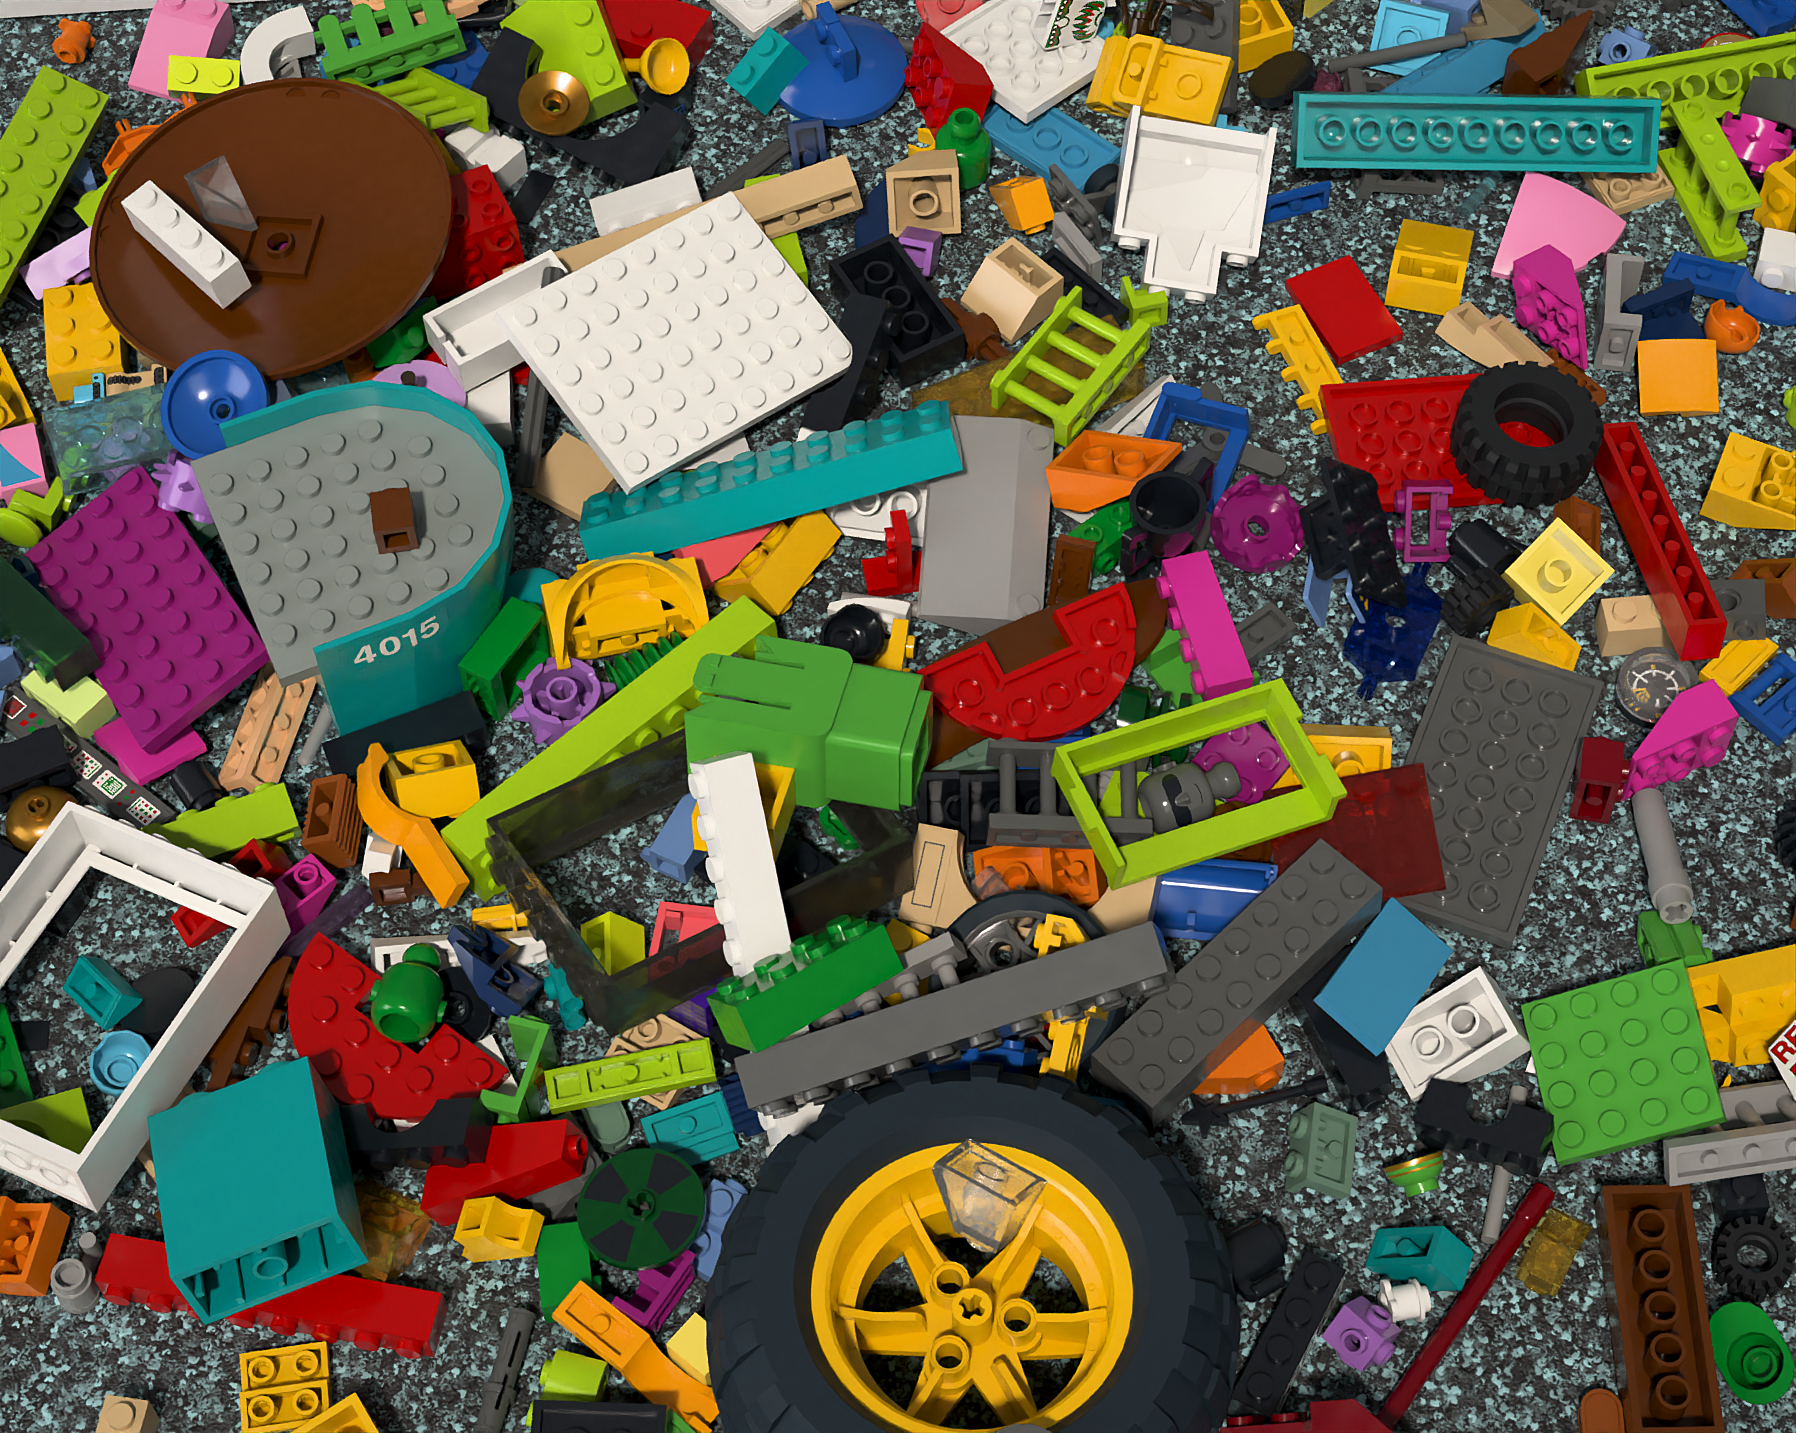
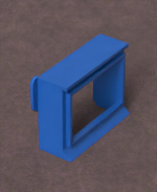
M1166 382L1162 386V392L1143 438L1167 441L1176 419L1230 432L1213 474L1211 498L1207 502L1206 508L1208 512L1212 513L1216 502L1224 491L1230 487L1251 434L1248 409L1202 398L1201 390L1195 387Z

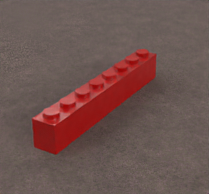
M1635 421L1604 424L1602 444L1593 464L1680 661L1719 658L1728 622Z
M110 1233L94 1280L107 1301L122 1306L129 1305L130 1301L146 1304L149 1309L160 1313H170L172 1309L185 1311L191 1317L201 1320L170 1279L164 1242ZM337 1274L223 1319H228L231 1324L242 1328H253L254 1324L270 1327L275 1333L285 1336H294L296 1332L312 1335L314 1339L320 1342L327 1341L329 1344L337 1343V1340L354 1342L353 1344L363 1350L378 1351L379 1347L395 1350L397 1354L406 1358L419 1359L421 1355L435 1357L448 1308L443 1294L440 1292Z

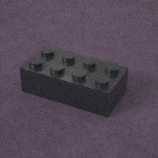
M893 233L829 261L830 290L843 308L846 306L850 292L889 300L904 314L901 330L895 336L886 367L901 390L965 360L964 331Z

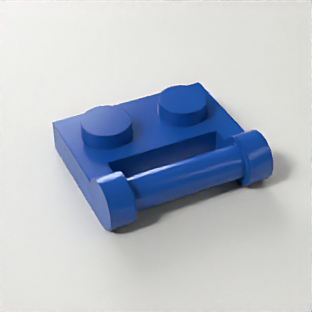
M1784 653L1777 654L1770 661V666L1742 691H1734L1727 697L1739 714V717L1745 718L1778 747L1796 732V662ZM1787 678L1789 680L1760 707L1753 702L1778 679Z

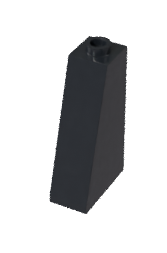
M1352 946L1340 950L1288 1000L1290 1007L1350 1115L1360 1110L1371 1112L1381 1107L1388 1098L1391 1086L1385 1050L1376 1057L1313 1001Z

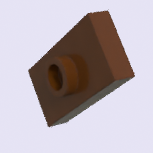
M1059 534L1056 541L1047 606L1050 607L1089 594L1097 542Z

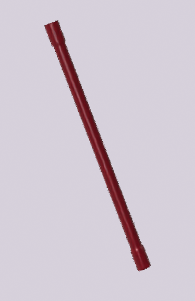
M1534 1183L1515 1210L1512 1220L1377 1413L1376 1417L1391 1430H1394L1529 1232L1538 1225L1555 1200L1554 1192L1541 1183Z

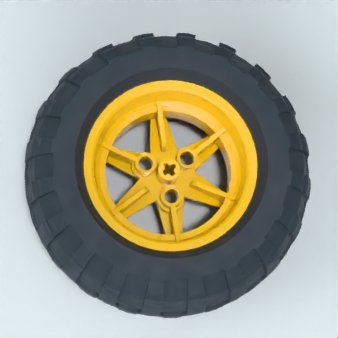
M970 1062V1070H945L928 1073L925 1066L893 1073L890 1083L872 1088L862 1094L858 1092L854 1094L850 1090L824 1105L818 1120L810 1124L801 1134H797L794 1137L788 1134L769 1154L760 1168L761 1177L749 1195L743 1194L725 1224L721 1235L722 1245L720 1254L714 1268V1273L708 1282L705 1297L708 1366L712 1390L724 1432L995 1433L997 1430L1013 1424H1034L1052 1433H1219L1233 1393L1241 1334L1240 1312L1237 1308V1297L1232 1278L1233 1264L1230 1251L1214 1220H1210L1201 1203L1202 1193L1184 1165L1175 1155L1168 1157L1163 1154L1149 1139L1150 1134L1143 1123L1118 1104L1114 1108L1111 1106L1106 1107L1095 1099L1081 1094L1076 1082L1055 1074L1046 1073L1045 1076L1039 1079L1025 1074L1003 1072L1002 1063ZM959 1237H984L1011 1242L973 1279L969 1276L968 1271L963 1265L950 1261L933 1244L940 1240ZM904 1256L924 1304L895 1312L861 1310L868 1291L882 1270L898 1258ZM1041 1256L1051 1261L1063 1271L1073 1285L1084 1312L1037 1313L1031 1303L1021 1299ZM946 1283H955L961 1289L954 1294H945L939 1290V1287ZM1012 1320H1022L1027 1323L1028 1327L1023 1331L1015 1332L1008 1329L1006 1324ZM861 1354L925 1356L924 1366L907 1411L891 1400L877 1385L870 1375ZM945 1356H953L959 1359L961 1363L957 1367L947 1369L940 1366L938 1361ZM1082 1358L1067 1386L1055 1399L1038 1411L1020 1361ZM973 1384L1004 1425L1003 1427L978 1430L952 1429L941 1426Z

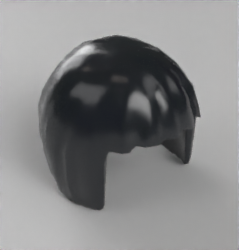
M855 603L846 605L839 609L837 613L830 615L828 620L822 625L819 635L820 645L847 651L851 655L853 663L873 664L885 646V633L880 619L865 606Z

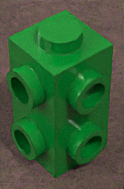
M1124 497L1109 503L1067 534V536L1097 542L1092 579L1100 573H1108L1120 559L1121 536L1125 530L1132 528L1129 501ZM1137 542L1138 549L1142 546L1140 542Z

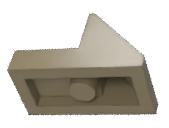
M1480 0L1483 10L1474 13L1471 16L1472 20L1461 27L1460 30L1461 32H1466L1468 41L1517 36L1540 20L1538 14L1521 0Z

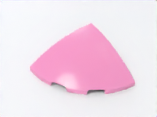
M1526 171L1508 220L1491 276L1512 280L1514 278L1513 261L1548 244H1551L1572 259L1575 273L1580 272L1587 267L1590 260L1599 254L1605 256L1615 246L1625 229L1626 221L1582 191L1552 177L1534 171Z

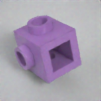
M1360 1296L1344 1304L1321 1337L1337 1350L1339 1358L1345 1364L1362 1372L1374 1364L1381 1367L1391 1358L1397 1349L1393 1342L1402 1330L1392 1322L1391 1315L1385 1309L1378 1305H1373L1364 1296Z

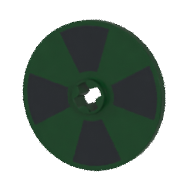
M639 1148L625 1151L602 1163L585 1182L577 1204L578 1227L587 1247L596 1257L610 1266L630 1271L658 1268L677 1259L698 1237L706 1215L705 1192L694 1169L679 1156L654 1148ZM642 1202H647L650 1210H643L641 1216H636L633 1208H640Z

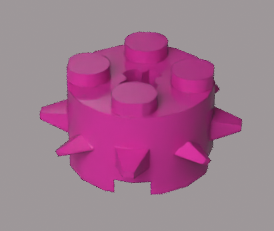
M1724 112L1720 127L1743 168L1750 170L1749 176L1764 181L1763 175L1766 169L1775 161H1783L1794 151L1789 148L1794 135L1792 130L1785 129L1784 134L1775 131L1777 126L1775 122L1744 113L1741 114L1740 120L1732 119V112Z

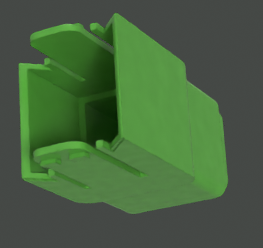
M759 634L756 635L755 660L715 653L706 654L701 657L693 677V685L698 691L756 701L758 704L700 694L698 698L699 703L704 705L684 714L688 775L692 774L690 762L734 751L752 753L753 762L795 768L796 805L819 808L829 804L831 800H838L899 812L902 805L913 807L931 749L933 736V692L924 690V675L853 663L851 655L839 648Z

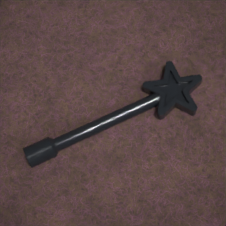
M1325 1076L1303 1081L1302 1085L1224 1105H1220L1221 1096L1218 1094L1205 1102L1192 1093L1190 1094L1189 1101L1193 1110L1181 1116L1182 1125H1198L1202 1139H1207L1211 1126H1228L1229 1120L1225 1116L1227 1114L1302 1095L1311 1097L1329 1092Z

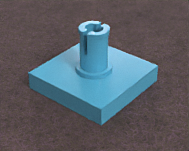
M1381 0L1370 51L1446 36L1451 12L1401 0ZM1443 51L1367 66V68L1406 76L1441 55Z

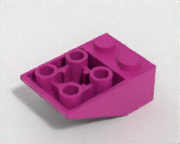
M1548 244L1514 260L1512 284L1516 294L1517 307L1515 308V316L1519 324L1536 334L1545 344H1549L1560 352L1566 360L1572 361L1582 370L1587 369L1584 305L1572 259L1551 244Z
M1714 679L1685 690L1676 696L1633 754L1630 761L1628 780L1623 785L1622 801L1633 797L1635 793L1642 789H1655L1658 785L1667 781L1678 782L1688 776L1692 770L1701 766L1712 767L1723 760L1730 739L1733 736L1739 714Z

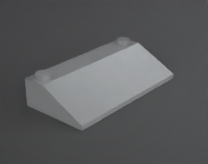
M953 415L961 440L963 470L928 479L917 618L982 636L1043 609L1051 495L1045 468L1053 461L1054 429L1018 418Z

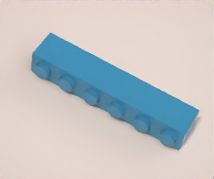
M1539 9L1532 10L1538 14L1540 21L1521 35L1468 41V46L1447 50L1379 92L1486 93L1490 90L1492 83L1504 80L1508 56L1515 49L1525 47L1546 32Z

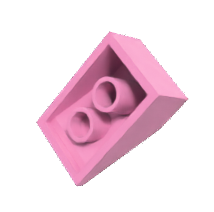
M158 0L151 11L128 82L129 89L182 103L180 98H171L167 91L169 55L220 59L235 34L230 5L216 0Z

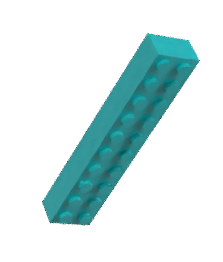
M1294 91L1290 164L1296 168L1656 173L1662 100L1651 96Z
M928 400L919 404L916 409L906 412L901 410L889 411L883 414L880 419L866 423L863 420L853 421L838 431L830 433L828 431H817L802 441L795 443L790 441L778 442L772 445L769 450L754 453L753 451L742 452L736 455L733 460L719 464L716 461L707 462L698 466L696 470L684 474L678 471L671 472L662 476L659 481L651 482L629 495L624 490L612 494L608 492L596 493L590 496L587 501H583L578 532L589 561L633 552L644 553L653 551V554L657 555L963 470L961 440L949 401Z

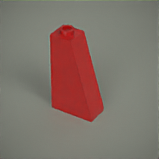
M568 1119L493 1126L485 1163H470L463 1168L432 1165L427 1169L420 1210L440 1226H449L459 1221L465 1200L495 1196L508 1204L580 1177L582 1175L584 1159L588 1155V1137Z

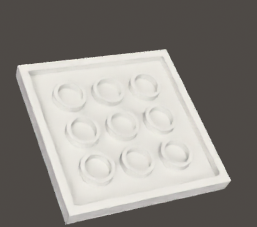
M989 0L941 30L940 33L984 66L994 85L990 96L992 100L1027 124L1093 80L1105 40L1095 35L1094 38L1088 41L1043 50L1029 29L1038 0Z

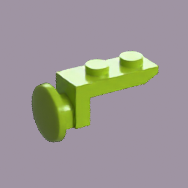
M82 444L70 452L44 499L17 488L7 509L0 508V537L19 547L33 548L42 541V532L50 534L54 531L64 511L69 513L74 507L78 496L76 489L80 482L86 484L92 474L94 463L90 462L91 446Z

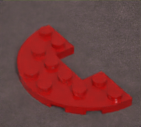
M1119 582L1054 611L1051 617L1065 640L1067 648L1008 674H1004L989 645L984 641L916 671L915 674L924 675V690L933 692V704L946 716L970 731L995 740L1014 738L1022 742H1047L1076 733L1098 719L1111 706L1126 683L1136 654L1135 630L1137 625L1134 608L1123 582Z
M319 931L306 947L296 966L290 985L288 998L290 1032L299 1057L308 1056L335 1101L343 1106L366 1104L381 1118L417 1123L427 1116L437 1100L474 1097L478 1101L483 1089L494 1092L510 1077L507 1068L445 1023L418 1054L403 1043L386 1038L376 1030L372 1020L359 1012L369 1000L375 979L380 980L381 976Z

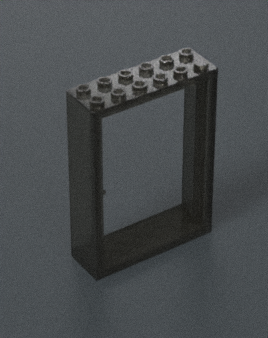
M750 700L744 701V702H749V703L758 704V702H756V701H750ZM685 728L486 819L489 837L485 838L484 842L488 853L493 859V863L489 865V870L494 882L498 887L504 885L508 890V898L517 914L524 913L533 938L537 942L542 940L545 943L547 955L554 968L563 969L572 994L576 998L582 996L586 1002V1010L595 1026L602 1025L610 1038L715 988L723 980L734 976L733 968L727 963L723 952V942L727 941L724 925L718 923L609 976L533 868L661 808L665 810L670 804L691 793L688 785ZM831 800L827 804L865 853L781 893L791 943L807 935L815 937L826 931L825 925L839 916L849 915V917L857 918L914 890L913 836L892 810L838 800Z

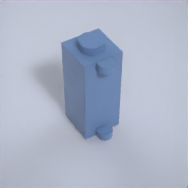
M688 779L683 785L686 792L650 848L644 847L640 853V857L650 863L653 870L686 885L694 874V867L702 861L707 853L706 851L694 850L691 815L697 799H694L691 795Z

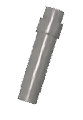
M1654 788L1642 789L1634 794L1631 803L1649 875L1648 888L1652 904L1659 911L1660 918L1665 923L1680 924L1687 921L1693 914L1691 902L1694 894L1689 875L1683 869L1663 794Z

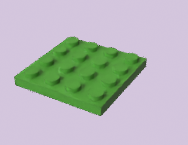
M1683 959L1521 1005L1545 1112L1554 1115L1555 1133L1552 1142L1556 1160L1561 1166L1727 1122L1687 964Z

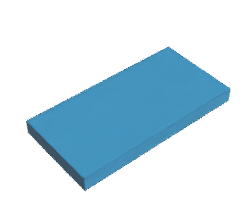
M993 102L985 111L981 126L988 132L993 146L1049 182L1052 179L1048 167L1055 163L1082 195L1085 194V183L1094 171L1106 164L1113 163L1118 165L1120 163L1121 149L1054 106L1027 124L996 102Z
M1391 896L1382 905L1381 912L1371 920L1313 1001L1377 1057L1385 1050L1453 950Z

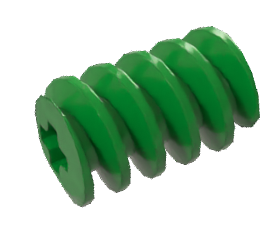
M673 631L670 633V643L665 637H658L656 639V649L649 642L642 645V655L636 649H630L628 651V661L620 654L615 655L613 659L614 668L608 661L604 660L603 664L610 683H615L616 694L680 645L683 640L678 632Z

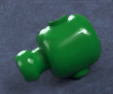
M959 108L951 113L948 122L941 126L936 134L935 150L956 149L959 168V190L976 188L989 175L992 145L990 136L981 126L979 115L974 110Z
M416 943L408 947L403 953L402 962L387 968L380 980L375 979L369 1000L372 1001L371 1020L376 1030L386 1038L401 1043L418 1042L425 1039L431 1033L436 1022L441 1023L447 1001H444V983L439 974H437L441 967V957L434 947L424 943Z

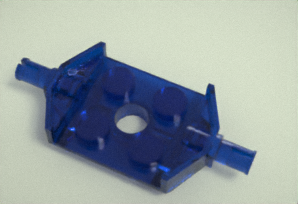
M1415 562L1411 574L1407 573L1406 576H1401L1406 584L1407 607L1398 609L1371 599L1367 623H1360L1358 618H1355L1343 644L1342 655L1364 676L1356 692L1359 698L1363 699L1366 692L1365 700H1372L1376 687L1380 682L1413 681L1416 679L1418 668L1442 617L1440 614V610H1442L1441 605L1445 602L1425 584V578L1431 569L1429 562H1424L1423 567L1422 562ZM1397 616L1402 618L1406 624L1401 627H1393L1385 619Z

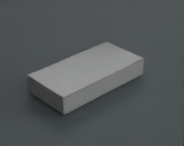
M1065 211L1054 215L1052 240L1064 255L1096 282H1102V257Z

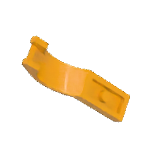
M379 742L371 744L364 763L359 764L357 768V800L363 820L378 836L392 844L402 846L442 909L455 906L470 880L428 817H419L407 813L388 799L381 788L379 774L381 768L388 763L390 758Z
M580 1280L552 1313V1318L617 1369L627 1382L649 1403L667 1405L668 1410L671 1408L696 1433H712V1429L708 1426L719 1414L712 1387L696 1381L673 1364L655 1345L647 1332Z

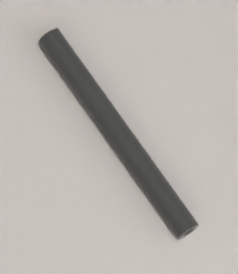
M1460 32L1328 60V68L1330 73L1333 74L1346 71L1347 67L1362 68L1468 46L1466 32Z

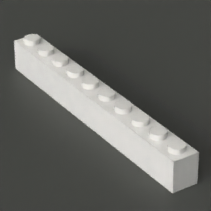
M734 751L690 762L692 774L688 775V785L691 795L694 799H697L700 816L697 817V828L701 839L706 841L709 858H706L705 861L706 871L710 881L715 883L718 899L714 901V909L718 921L724 925L727 940L723 942L724 956L727 963L732 966L734 976L739 975L743 977L754 971L753 965L759 960L771 955L779 957L790 951L789 945L791 940L752 753ZM808 1025L773 1045L809 1034ZM813 1102L797 1105V1113L780 1119H773V1115L764 1116L763 1113L758 1112L760 1124L765 1131L767 1130L770 1144L766 1148V1156L768 1157L777 1144L788 1134L793 1137L801 1134L810 1124L818 1120V1116L825 1104L814 1106Z

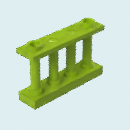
M422 66L405 71V79L373 88L351 77L338 80L359 85L393 100L410 112L426 128L428 133L429 131L460 122L482 133L489 132L488 118L490 109L486 97Z
M1704 96L1670 103L1668 109L1681 133L1676 147L1658 151L1657 163L1674 186V197L1707 258L1727 263L1744 259L1747 256L1748 247L1736 227L1739 214L1743 211L1761 207L1762 200Z
M1076 285L1067 296L1063 295L1058 299L1053 313L1007 367L995 373L990 382L992 407L998 410L1008 397L1011 396L1053 419L1052 423L1054 424V441L1066 448L1150 348L1151 325L1138 318L1129 330L1124 329L1122 331L1082 309V288ZM1072 322H1075L1114 343L1115 347L1109 354L1100 355L1063 335V332ZM1053 346L1095 370L1088 379L1079 380L1041 358ZM1030 371H1033L1074 395L1067 405L1061 404L1059 406L1020 383Z

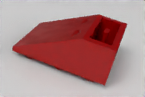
M922 22L919 35L913 41V54L909 66H906L904 69L906 75L904 85L911 93L915 106L918 107L925 120L926 127L929 128L936 142V134L941 126L946 124L951 113L959 108L974 110L979 115L982 123L994 85L980 62L930 24Z

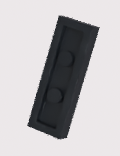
M1055 246L1039 257L1064 277V296H1067L1076 285L1082 288V309L1116 328L1129 319V308Z

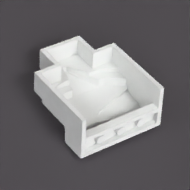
M1133 105L1125 123L1110 241L1119 242L1118 247L1128 250H1139L1140 246L1146 247L1140 289L1148 290V294L1165 290L1167 298H1169L1170 294L1184 296L1183 301L1188 303L1205 304L1206 300L1211 301L1216 294L1221 259H1226V264L1230 266L1247 267L1248 263L1253 264L1258 258L1277 128L1270 127L1265 135L1142 116L1139 115L1141 106Z

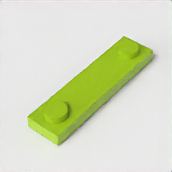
M709 1037L544 1071L549 1107L552 1115L717 1081Z

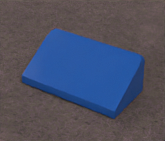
M1330 180L1267 196L1263 224L1327 208L1331 190Z

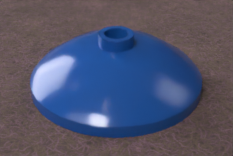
M210 350L189 358L172 374L162 395L161 422L168 440L175 449L193 460L227 449L219 424L270 406L267 383L260 370L250 360L235 352ZM230 407L229 415L223 418L224 410Z

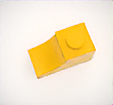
M1532 602L1497 612L1486 641L1490 646L1572 672L1582 648Z

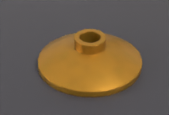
M543 71L533 75L523 84L519 92L518 108L525 123L535 131L549 136H561L575 131L584 123L589 112V97L582 83L572 75L561 71ZM550 106H555L559 109V111L553 112L549 111L547 108Z

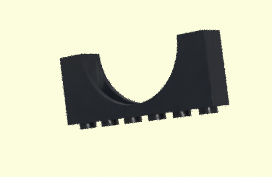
M506 26L503 27L470 88L471 91L486 97L490 109L488 123H491L493 119L503 124L501 129L517 139H520L523 134L532 139L531 145L540 151L550 154L551 150L562 154L561 160L576 169H580L581 165H584L592 170L590 175L608 185L613 180L622 185L621 189L668 173L692 125L685 116L655 101L645 115L633 126L617 135L604 139L582 140L566 135L549 136L539 133L528 126L519 112L518 97L523 84L536 74L543 50L534 40Z

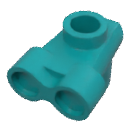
M565 960L552 961L547 965L549 976L542 977L548 1001L557 1000L564 1028L569 1031L578 1030L586 1022L585 1016L580 1010L583 1007L581 998V963L567 966Z

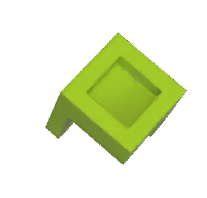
M1129 276L1121 277L1120 300L1121 303L1130 309L1128 319L1130 328L1138 318L1150 324L1151 327L1167 324L1169 301L1165 290L1149 294L1148 290L1140 289L1134 291Z

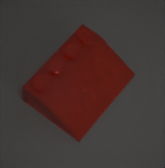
M1423 763L1339 777L1347 791V796L1338 800L1331 820L1270 839L1274 863L1278 865L1277 878L1322 838L1383 887L1382 901L1388 900L1391 896L1393 898L1447 890ZM1300 784L1263 791L1264 801L1302 789L1303 787Z

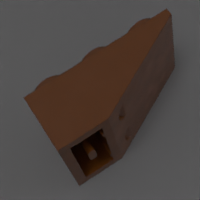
M1588 10L1577 17L1573 16L1555 30L1543 33L1537 40L1523 48L1515 49L1507 59L1501 94L1564 95L1574 78L1573 76L1583 62L1594 12Z

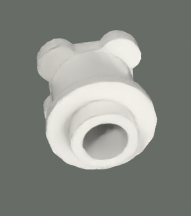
M1416 1278L1409 1279L1408 1284L1391 1287L1388 1279L1380 1280V1292L1377 1294L1378 1305L1391 1315L1394 1324H1396V1321L1413 1318L1417 1322L1424 1321L1425 1312L1431 1310L1430 1295L1425 1285L1420 1286Z

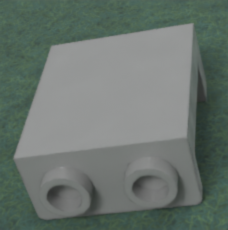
M1607 253L1596 298L1594 369L1630 372L1642 328V315L1620 313V307H1622L1624 301L1637 294L1644 267L1643 256Z

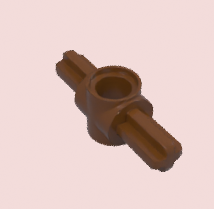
M941 298L940 300L965 333V358L969 360L974 357L977 360L985 359L997 371L1000 369L1004 370L1014 356L1000 344L1001 335L995 321L984 312L978 315L975 312L967 313L952 298Z

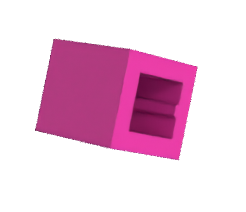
M311 853L272 882L277 889L278 897L291 930L279 948L280 951L312 927L337 884L336 878Z

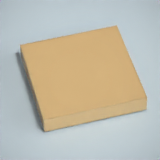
M564 432L540 460L537 485L530 489L522 488V491L580 522L583 501H587L590 496L599 492L609 493L618 482L589 444Z

